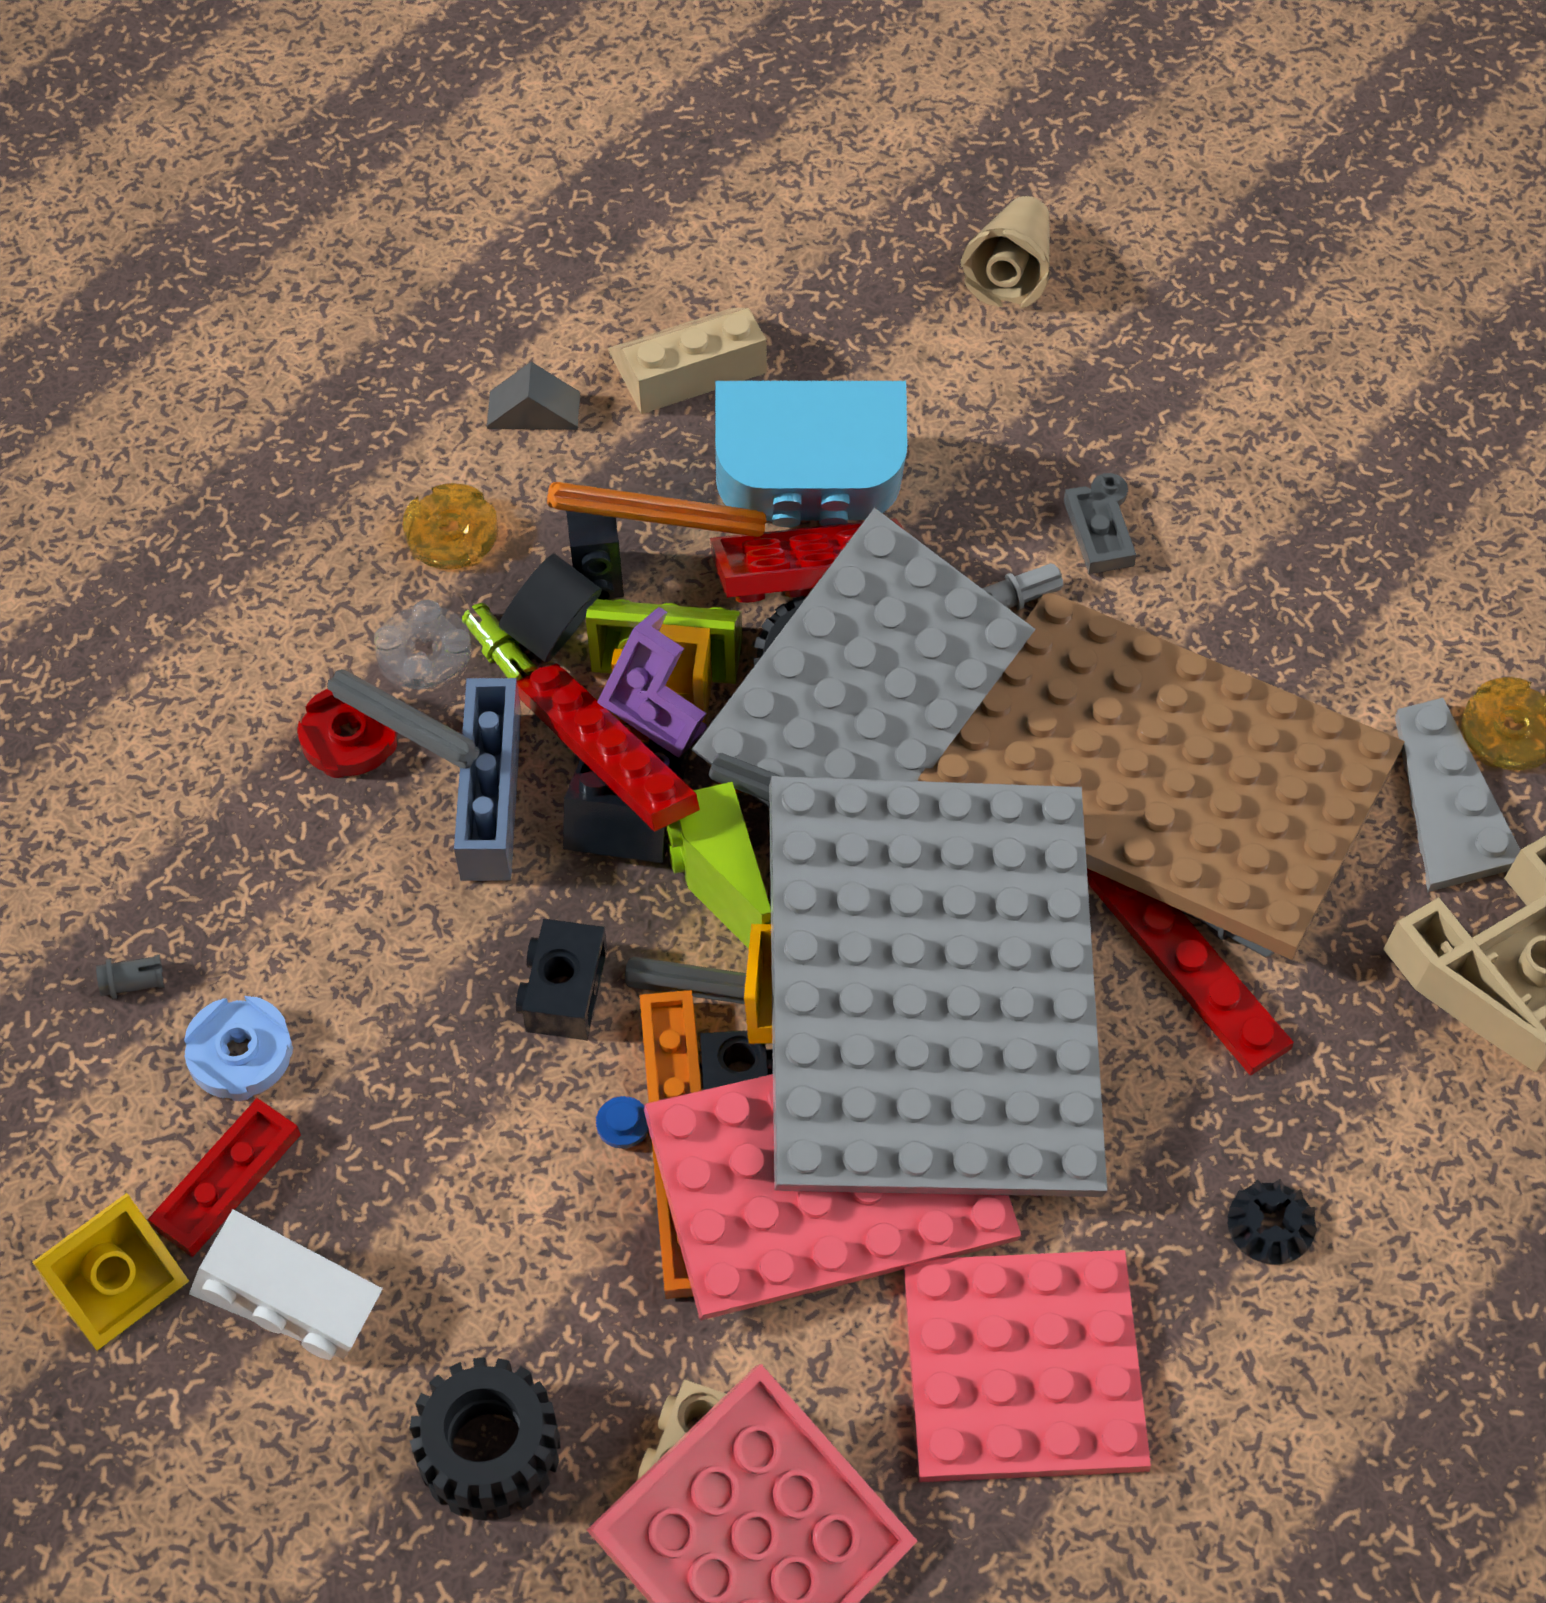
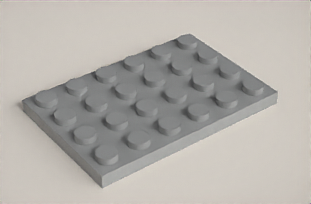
M874 507L692 748V751L711 765L718 753H724L786 777L918 781L925 768H933L1027 642L1035 628ZM755 797L770 809L768 801Z

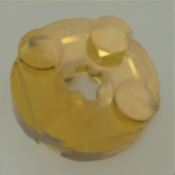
M459 483L441 484L431 488V495L425 496L420 501L419 496H417L409 503L403 515L402 525L405 541L412 557L417 561L439 569L473 567L483 561L484 556L491 551L498 537L496 510L493 505L484 500L483 493L472 486ZM450 521L458 522L459 528L457 530L444 531L439 529V527H447Z
M1515 677L1496 678L1483 683L1477 688L1475 695L1469 699L1461 719V729L1466 743L1485 765L1501 767L1507 770H1528L1546 762V692L1543 696L1538 691L1531 689L1530 685L1532 682ZM1505 717H1512L1515 723H1523L1524 727L1520 730L1507 728L1504 725Z

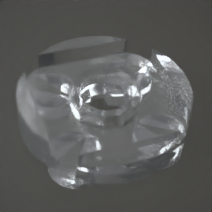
M432 600L419 601L414 607L407 608L393 615L374 635L378 667L390 683L401 689L410 690L412 688L434 691L445 688L458 680L465 673L470 663L472 644L470 631L466 623L457 614L448 609L441 608L437 602ZM421 641L424 643L433 642V653L427 655L421 651L413 654L416 650L415 644Z

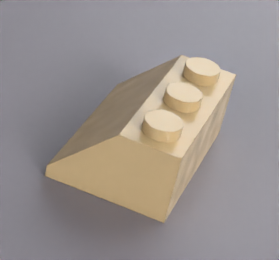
M730 308L608 348L641 414L715 390V381H744L767 373L766 338L749 308Z

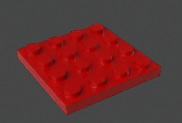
M896 518L890 519L904 529ZM863 522L764 532L760 537L732 535L710 538L712 559L726 596L736 597V601L741 603L764 600L765 593L785 591V596L787 597L808 596Z

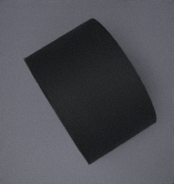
M553 553L539 565L518 591L503 614L499 628L547 663L558 653L585 620L587 609L599 598L602 589Z

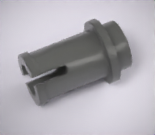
M160 954L154 955V957L113 963L112 958H107L106 964L96 965L100 996L111 995L112 1000L118 999L117 994L157 987L165 988Z

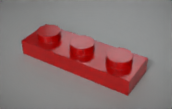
M256 1098L147 1219L150 1226L193 1258L225 1222L232 1209L235 1210L301 1136L298 1126L262 1100Z

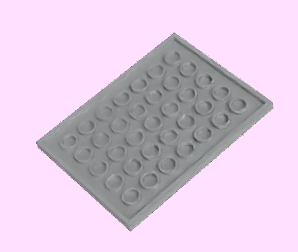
M771 776L769 805L774 1191L1103 1197L1107 1192L1082 787Z

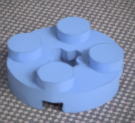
M244 996L246 1001L236 1000L229 1003L227 998L214 1001L197 1013L186 1030L184 1056L188 1070L197 1085L213 1096L230 1098L234 1101L247 1100L253 1095L260 1094L273 1086L282 1077L289 1065L293 1045L286 1021L275 1006L258 997ZM245 1039L251 1040L247 1045L249 1049L242 1055L229 1056L230 1051L227 1044L230 1041L234 1040L237 1043H241Z

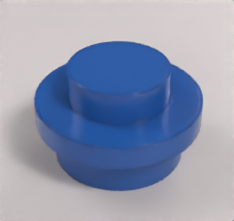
M620 1096L608 1100L601 1106L596 1116V1127L600 1138L609 1146L620 1149L630 1148L639 1144L649 1132L644 1113L645 1106L639 1100L628 1096Z

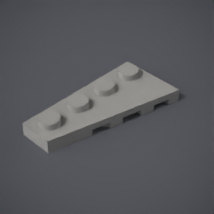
M1444 698L1397 709L1395 721L1398 737L1405 741L1401 753L1404 768L1407 772L1411 806L1415 814L1418 830V843L1426 872L1427 891L1430 892L1509 871L1520 852V848Z

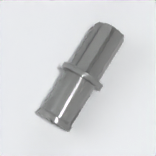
M1050 563L1017 576L1008 573L1005 575V580L982 589L1008 609L1016 607L1017 610H1021L1024 608V603L1040 598L1043 594L1061 590L1063 588V579L1058 567Z

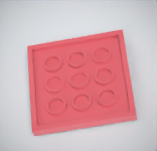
M1125 1250L938 1258L904 1268L919 1482L1150 1471L1151 1462Z
M762 1364L755 1366L587 1529V1532L650 1603H859L918 1542Z

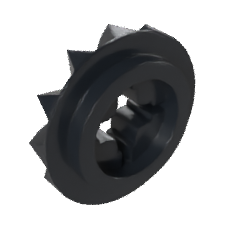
M1257 1179L1251 1186L1238 1191L1228 1211V1230L1236 1246L1248 1257L1265 1264H1286L1300 1258L1310 1248L1317 1231L1315 1207L1309 1206L1303 1198L1301 1189L1294 1191L1284 1186L1281 1179L1274 1183H1261ZM1283 1207H1286L1281 1223L1284 1229L1274 1225L1269 1230L1266 1228L1260 1234L1259 1231L1264 1219V1214L1261 1211L1264 1210L1271 1215L1276 1210L1280 1211Z

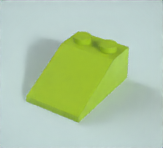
M733 782L693 790L697 794L700 810L667 825L671 843L668 844V852L674 874L684 872L688 889L749 949L751 924H771V907Z

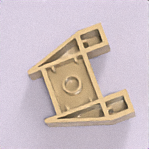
M1546 835L1520 850L1504 878L1527 906L1472 938L1438 897L1397 921L1383 948L1415 990L1534 1072L1542 1069L1546 1063Z

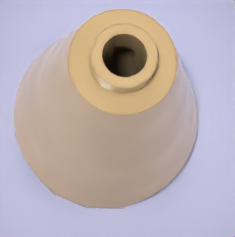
M1022 196L1014 199L973 237L966 246L961 259V268L963 267L966 276L964 282L968 290L981 302L1003 307L1001 302L1003 300L1021 304L1020 308L1031 305L1041 297L1050 274V214L1045 204L1037 198Z

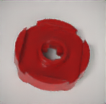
M328 688L310 699L305 706L306 714L302 718L301 723L300 721L298 722L297 734L304 756L315 768L324 771L326 775L332 778L357 776L367 773L385 762L397 747L398 732L334 697L332 691L328 690ZM348 723L352 728L361 727L352 736H339L341 734L340 726Z

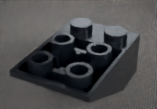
M622 723L630 731V728ZM650 738L649 741L640 740L683 780L690 748L678 758ZM580 759L564 797L563 850L663 863L668 844L670 843L667 826L654 832Z

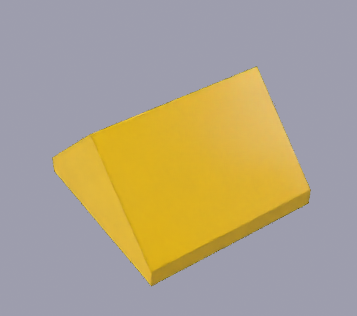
M127 1193L32 1262L50 1292L97 1351L189 1282L186 1275Z

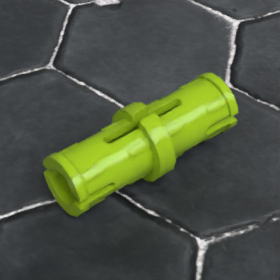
M478 603L472 606L482 619L480 623L477 622L468 610L464 613L462 624L483 646L482 654L490 663L495 661L507 678H516L518 681L523 678L518 672L519 669H522L527 676L538 669L537 665L533 664L521 650L519 642L499 628L500 622L490 611L488 605Z

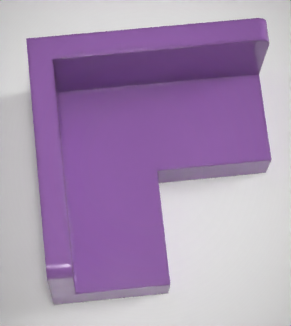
M658 607L633 628L597 703L679 758L704 734L707 726L702 721L706 713L665 686L684 648L659 632L668 612Z

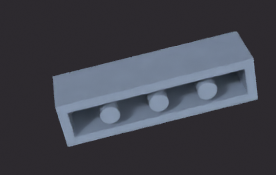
M516 678L466 679L462 735L473 740L475 746L479 748V756L473 760L471 767L460 768L454 852L460 881L511 880L522 712Z

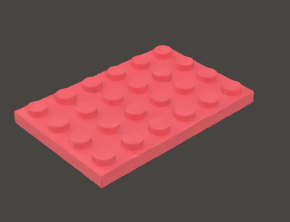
M773 1074L645 1104V1117L700 1321L901 1271L905 1267L934 1259L952 1258L1018 1241L1022 1236L1009 1195L774 1191Z

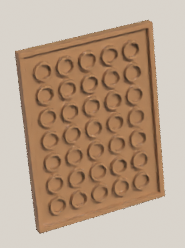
M1055 593L1043 594L1025 620V622L1035 628V631L933 768H925L918 781L1082 787L1086 863L1088 869L1293 960L1384 787L1405 741Z

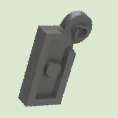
M1113 473L1098 475L1093 479L1091 489L1083 486L1065 490L1064 504L1088 574L1135 566L1136 552L1119 507L1127 498L1128 484L1121 476Z

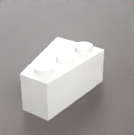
M232 1209L200 1265L189 1295L254 1321L268 1331L278 1334L282 1333L302 1342V1346L310 1353L320 1358L331 1360L334 1355L342 1359L346 1357L383 1288Z

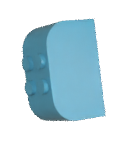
M715 381L716 485L721 499L726 506L764 512L767 516V521H772L773 525L778 527H795L801 521H819L822 526L847 524L848 520L866 519L874 507L881 513L885 512L893 505L899 494L907 453L906 381Z

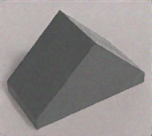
M530 362L490 391L487 429L578 430L580 391L535 363Z

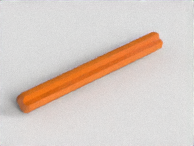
M552 482L548 488L547 504L550 508L755 537H760L764 534L767 516L764 512L752 509L562 482Z

